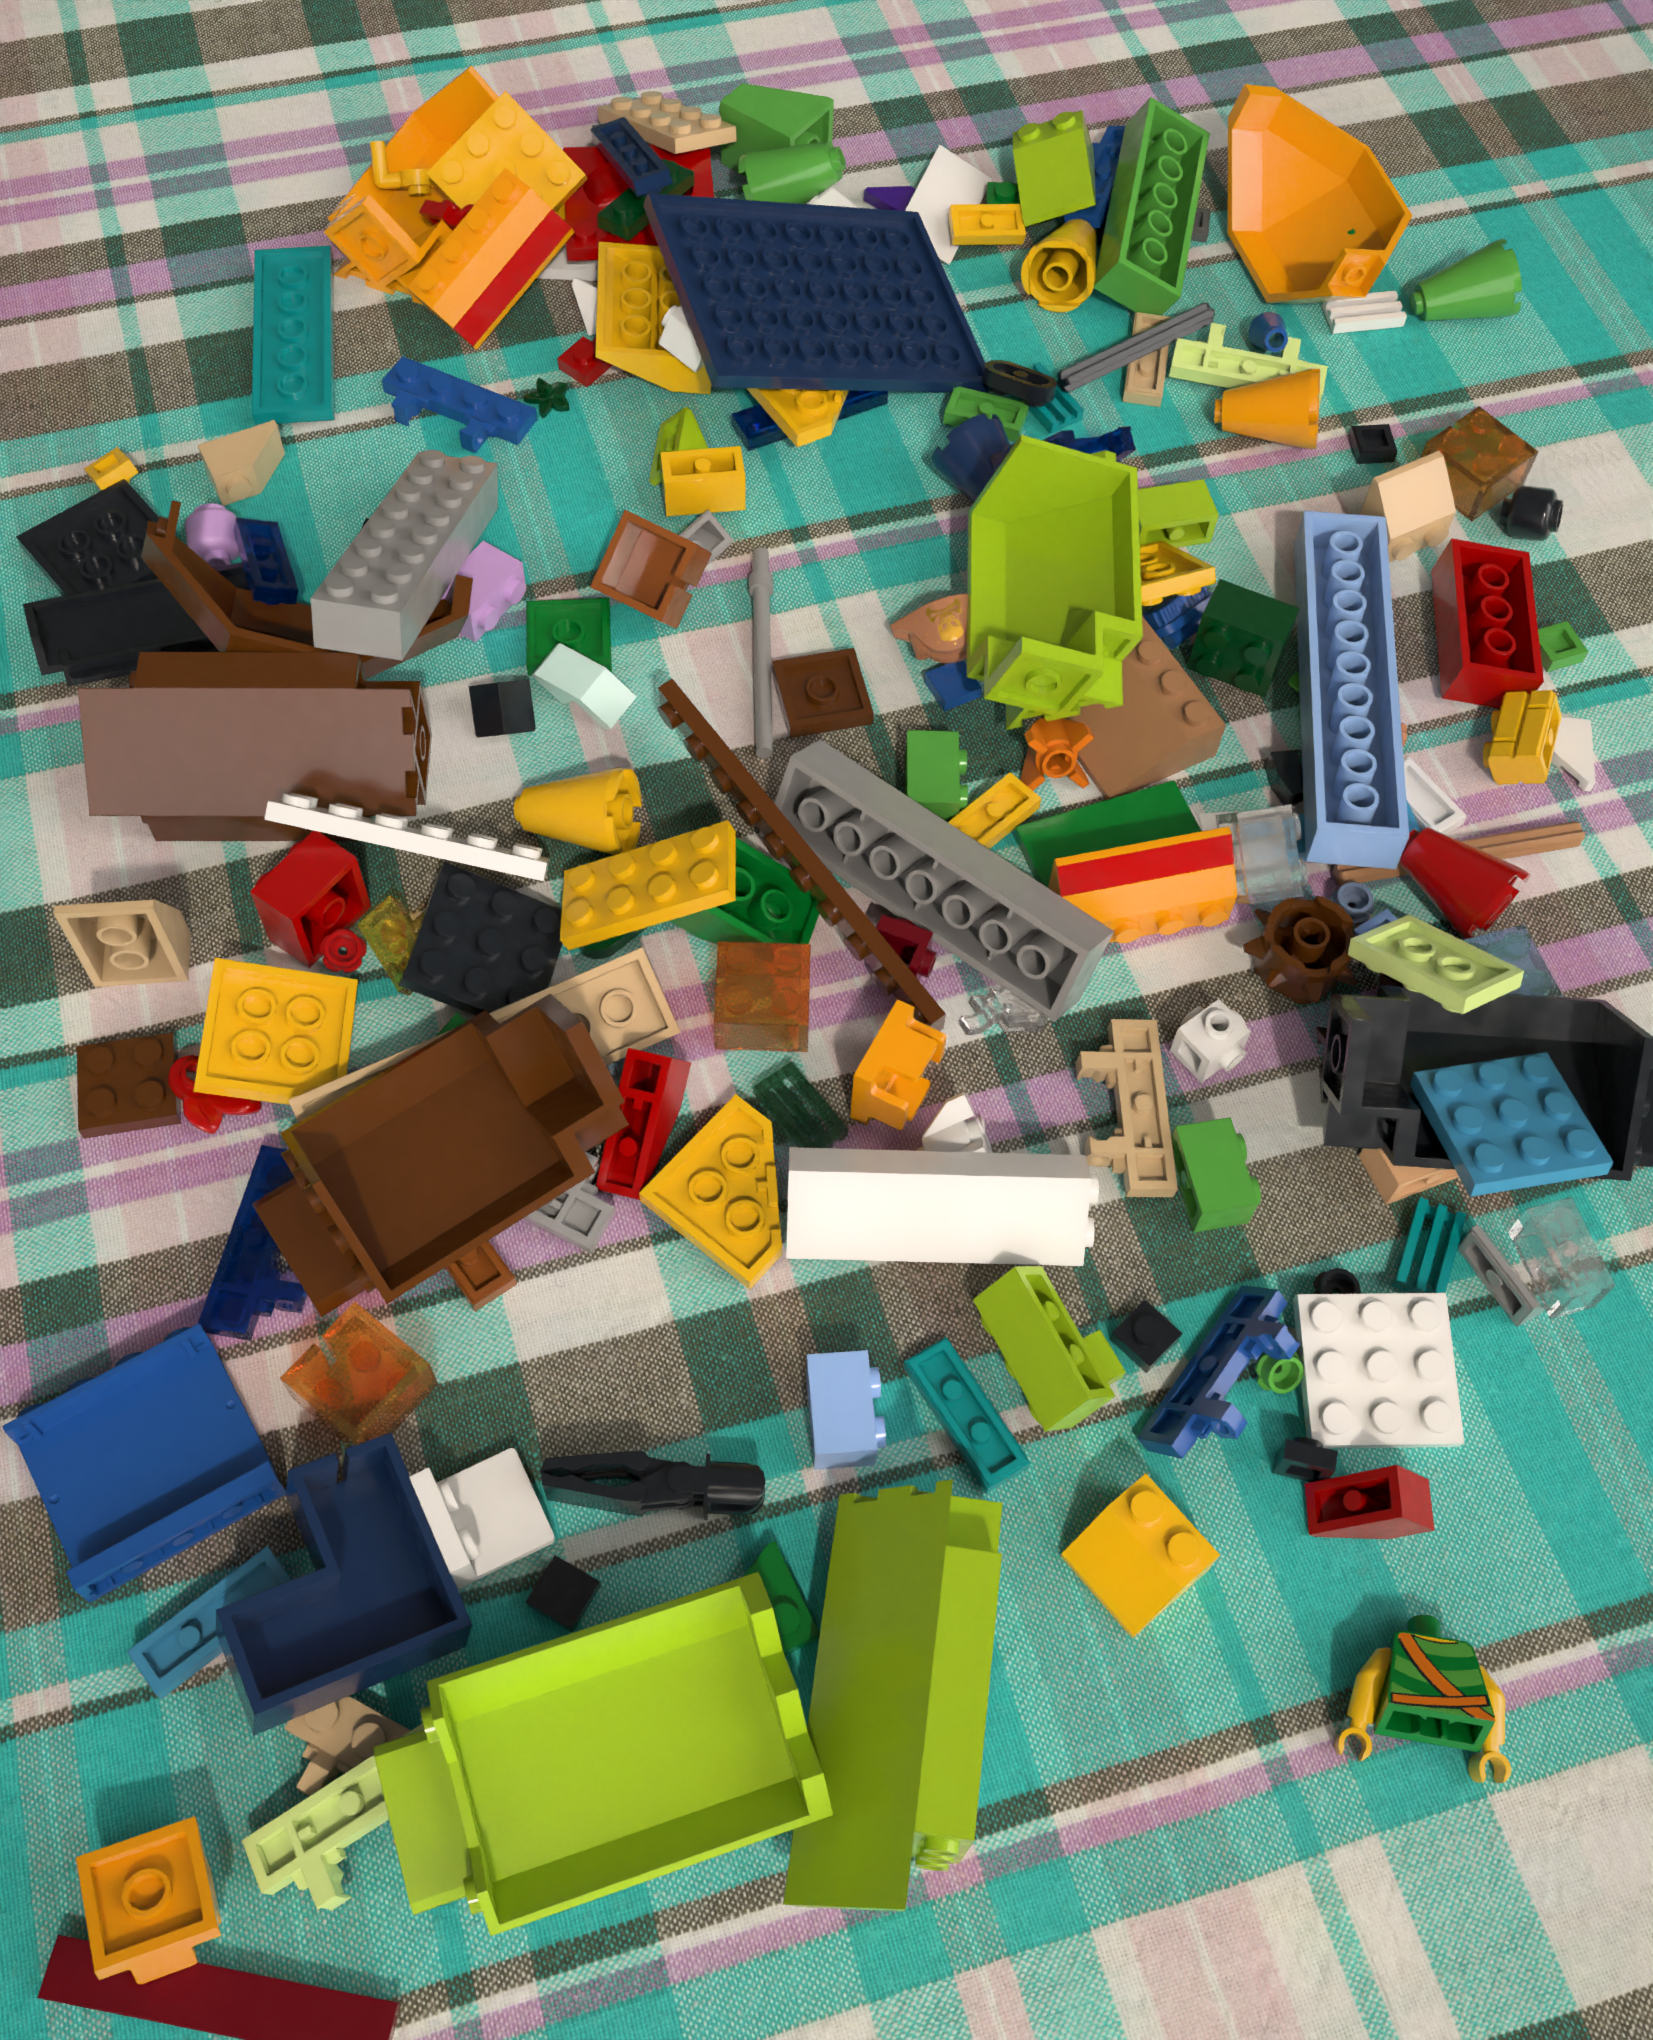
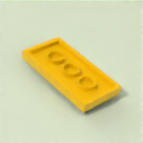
M726 820L565 870L560 941L569 951L736 901V831L730 822Z

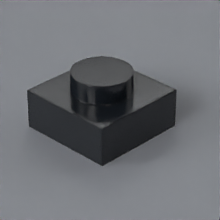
M1144 1300L1112 1332L1110 1340L1143 1371L1148 1373L1180 1340L1183 1333Z
M1295 1437L1292 1440L1286 1439L1275 1453L1272 1473L1306 1482L1329 1479L1336 1471L1338 1451L1323 1448V1444L1320 1441L1312 1438Z

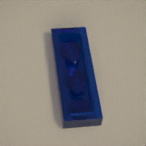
M235 518L234 536L252 600L261 601L268 605H278L281 603L296 605L298 587L278 522Z

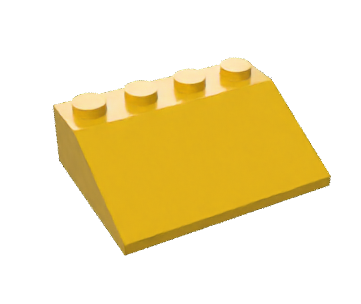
M599 242L595 357L671 392L711 394L712 384L705 366L695 373L658 344L665 328L661 325L665 314L672 306H681L659 246Z

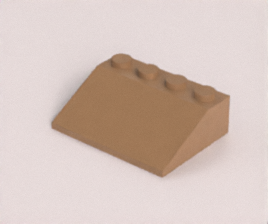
M1143 616V638L1122 661L1123 706L1106 709L1103 704L1098 703L1081 707V715L1062 718L1085 723L1091 729L1094 739L1078 752L1077 760L1106 800L1135 792L1216 756L1226 727L1224 721Z

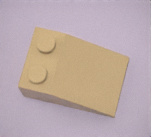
M154 899L54 906V916L94 987L188 981L191 932L179 909Z

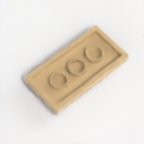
M661 92L641 93V98L634 100L629 97H616L611 99V104L597 106L599 122L605 124L625 117L646 142L674 154L737 141L735 125L722 121L719 115L704 114L699 107L684 106L679 99L664 98Z

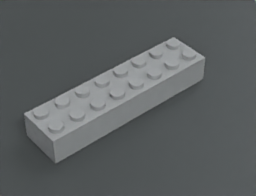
M438 450L418 452L310 598L314 647L402 661L498 509V463L486 462L478 456H465L462 458L445 456L443 452Z
M821 739L791 755L774 804L828 870L899 918L909 920L917 927L933 932V941L1053 1022L1080 1000L1114 933L1113 930Z

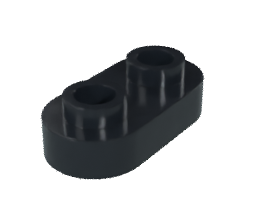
M1004 360L986 362L982 378L983 383L989 386L991 392L1000 395L1010 394L1021 398L1024 404L1031 407H1042L1045 403L1051 402L1054 399L1057 381L1051 376Z

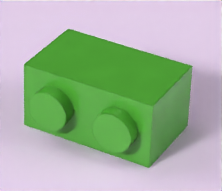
M907 730L904 753V794L946 822H949L959 814V811L967 807L968 786L960 785V775H966L967 749H959V732Z
M1231 1117L1175 1126L1171 1139L1176 1178L1193 1233L1249 1223L1261 1202V1191L1256 1177L1249 1175L1245 1163L1247 1159L1246 1143L1241 1133L1236 1134Z

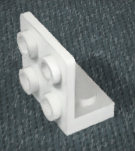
M509 1448L437 1483L430 1468L409 1476L447 1568L458 1589L555 1541L553 1531L514 1448Z

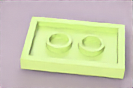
M1410 914L1351 938L1348 950L1349 956L1364 963L1369 970L1383 973L1401 982L1406 989L1422 993L1441 1003L1444 1009L1461 1014L1520 988L1524 970Z

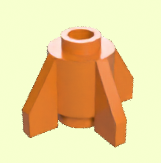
M1043 717L1030 725L1024 733L1028 750L1020 779L1021 782L1034 791L1045 781L1043 775L1045 774L1051 778H1061L1069 775V778L1083 789L1090 784L1085 772L1077 762L1078 752L1094 739L1091 729L1085 723L1066 719L1047 722Z

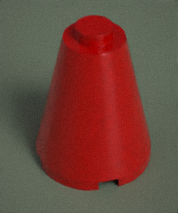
M1426 827L1421 832L1413 829L1409 833L1403 855L1399 860L1401 866L1461 938L1471 945L1479 940L1472 933L1477 928H1483L1487 931L1520 892L1513 887L1516 880L1520 878L1527 882L1531 875L1516 865L1429 827Z

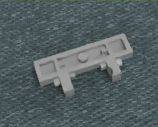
M585 1152L595 1173L523 1219L592 1254L615 1215L616 1210L614 1206L595 1197L598 1187L591 1183L600 1168L598 1164L599 1158Z

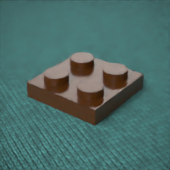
M854 648L772 661V673L790 738L873 724L874 712Z
M173 1032L77 1046L78 1131L84 1139L181 1124L180 1099L175 1096L168 1083L169 1070L178 1059V1042Z

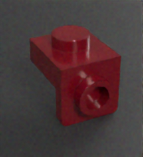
M882 914L876 929L902 961L909 965V969L918 980H920L921 976L929 978L937 958V952L931 950L933 932L917 927L909 920L903 918L894 919Z

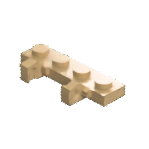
M1111 1019L1107 1027L1109 1045L1100 1046L1099 1052L1080 1051L1079 1057L1075 1062L1077 1081L1082 1077L1092 1078L1096 1083L1106 1080L1107 1088H1114L1118 1129H1114L1112 1136L1107 1140H1096L1089 1136L1084 1144V1155H1086L1088 1166H1111L1112 1173H1123L1126 1197H1174L1178 1188L1157 1020Z
M349 1696L288 1721L284 1729L308 1743L302 1756L310 1762L296 1788L306 1796H311L325 1787L327 1782L335 1780L340 1771L345 1774L373 1756V1746L400 1738L411 1730Z

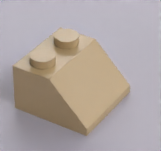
M1440 451L1434 452L1372 479L1360 515L1386 517L1389 563L1395 560H1404L1412 553L1425 547L1437 546L1449 534V527L1456 509L1442 453Z

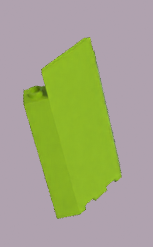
M759 1572L427 1681L430 1706L421 1708L424 1730L373 1746L376 1767L413 1915L466 1897L472 1915L480 1912L483 1913L490 1936L833 1815L824 1773L807 1731L798 1688L785 1658L773 1607Z

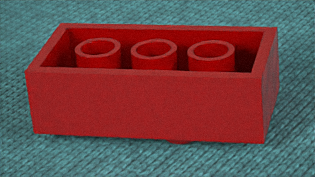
M1451 538L1431 570L1441 699L1500 708L1503 695L1506 692L1525 691L1527 694H1531L1532 691H1537L1544 682L1530 554L1525 551Z

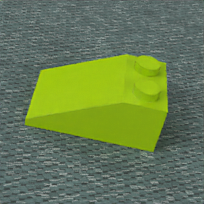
M1083 110L1074 113L1071 111L1062 112L1052 120L1040 124L1029 123L1022 126L1018 131L1013 132V157L1025 227L1096 205L1094 148Z

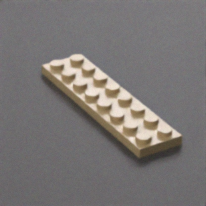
M643 947L489 1013L500 1024L548 994H552L583 1022L606 1066L625 1058L628 1048L643 1050L681 1033ZM450 1031L288 1100L297 1121L303 1120Z

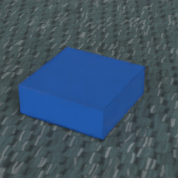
M963 660L956 663H948L925 672L924 683L944 712L981 697L982 687L976 679L967 677V665Z

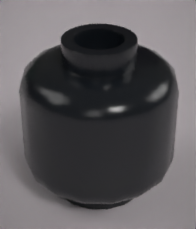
M1520 486L1514 491L1512 499L1504 498L1500 513V523H1507V531L1512 538L1544 541L1550 536L1551 532H1558L1563 512V500L1557 499L1555 490L1551 488Z

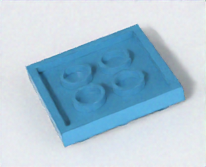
M1547 1052L1418 1071L1413 1074L1410 1087L1470 1197L1607 1175L1613 1164V1160Z

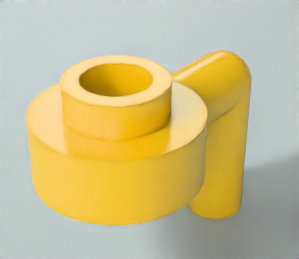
M370 142L374 183L377 188L408 189L409 196L431 195V188H435L437 185L427 175L430 169H408L398 173H388L385 142Z

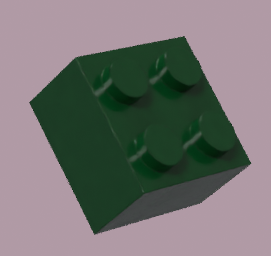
M1219 579L1202 614L1187 669L1265 698L1281 664L1300 608Z

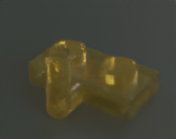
M389 895L357 925L397 991L409 996L414 991L398 986L424 912L415 920H412L401 900Z

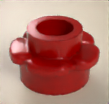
M346 928L336 929L331 935H326L322 939L319 948L320 953L324 956L322 959L323 964L333 972L343 970L345 973H350L357 970L362 964L361 958L366 954V945L363 939L357 937L352 930ZM339 948H346L347 954L340 955L338 953Z

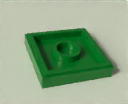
M610 599L526 601V666L528 676H532L534 671L558 643L606 667L612 673Z

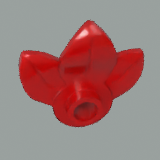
M183 1056L177 1059L169 1070L168 1083L175 1096L183 1102L184 1116L193 1126L206 1133H216L223 1114L249 1115L258 1113L261 1109V1101L193 1092L195 1081L189 1079L186 1072L196 1074L199 1056Z

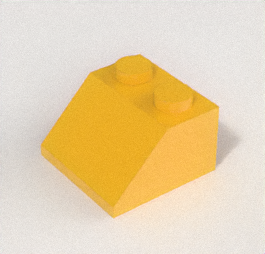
M1145 1473L1110 1503L1062 1552L1060 1557L1133 1639L1207 1573L1220 1554Z

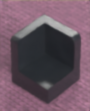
M529 680L469 686L474 729L477 738L535 731L536 726Z

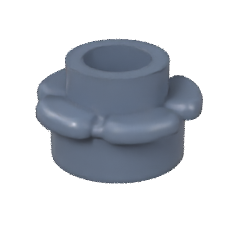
M1356 882L1346 883L1331 895L1330 901L1343 907L1352 918L1354 925L1366 922L1370 917L1369 914L1374 911L1373 895L1363 884ZM1348 904L1353 905L1355 908L1349 907Z

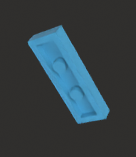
M266 1546L126 1652L155 1695L163 1699L223 1653L216 1634L217 1609L292 1581V1579L269 1547Z

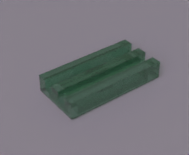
M789 1062L753 1086V1094L798 1148H832L833 1142L838 1139L842 1141L848 1137L849 1129L792 1062ZM787 1078L830 1128L828 1132L825 1133L800 1101L783 1084L782 1081ZM772 1088L814 1137L815 1140L813 1142L769 1089Z

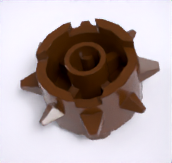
M1299 892L1293 893L1292 897H1288L1277 904L1271 913L1259 908L1254 911L1264 928L1260 937L1243 945V950L1245 953L1255 957L1253 961L1255 973L1266 982L1267 987L1291 998L1297 1004H1310L1319 1002L1320 998L1333 991L1340 981L1353 986L1359 983L1348 968L1352 958L1348 955L1350 940L1356 936L1351 928L1353 920L1343 907L1321 896H1316L1314 901L1306 900Z

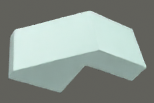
M558 643L532 674L562 704L576 702L604 730L611 729L636 699V696L606 667L561 643Z

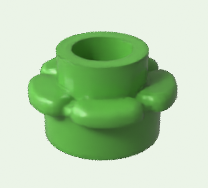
M1263 1352L1255 1365V1372L1258 1374L1256 1381L1264 1390H1273L1276 1393L1285 1394L1294 1390L1303 1378L1304 1367L1296 1352L1290 1360L1274 1359Z

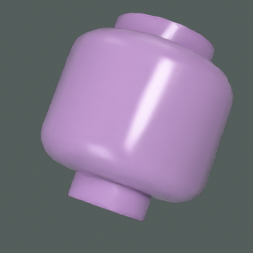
M214 503L200 505L185 520L187 546L213 568L230 565V562L237 559L242 553L239 520L234 513L228 511L224 506Z

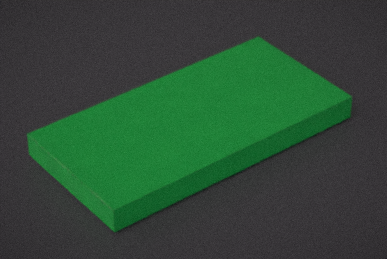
M1173 780L1015 827L1014 837L1035 880L1048 888L1054 859L1196 833L1202 830L1176 782Z

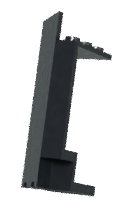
M1378 985L1377 996L1331 995L1328 1027H1316L1317 1044L1325 1046L1323 1064L1319 1067L1321 1103H1328L1325 1125L1323 1127L1324 1146L1367 1149L1382 1148L1393 1166L1455 1169L1410 1087L1414 1072L1547 1052L1613 1160L1607 1175L1589 1178L1631 1181L1633 1166L1653 1167V1036L1606 1000L1505 994L1461 1014L1448 1011L1441 1006V1003L1422 993L1410 991L1405 987Z

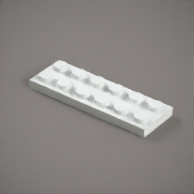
M283 793L282 799L268 801L264 820L544 881L547 876L550 858L542 857V848L516 843V845H513V850L497 847L498 838L476 833L468 835L467 840L452 837L453 828L432 823L422 824L421 830L407 827L408 818L381 813V815L376 814L375 819L362 817L363 808L342 803L330 804L329 809L317 807L318 798L297 793Z

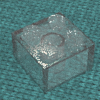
M1291 804L1215 815L1217 828L1229 826L1232 833L1237 886L1236 904L1250 905L1304 896L1303 885H1306L1308 881L1307 867L1304 859L1298 857L1296 840L1301 838V823L1298 814L1292 813Z

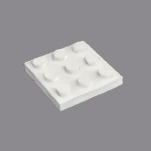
M1446 1293L1297 1294L1293 1298L1296 1338L1300 1343L1298 1356L1304 1367L1301 1389L1307 1438L1320 1441L1323 1444V1448L1459 1447L1465 1444Z

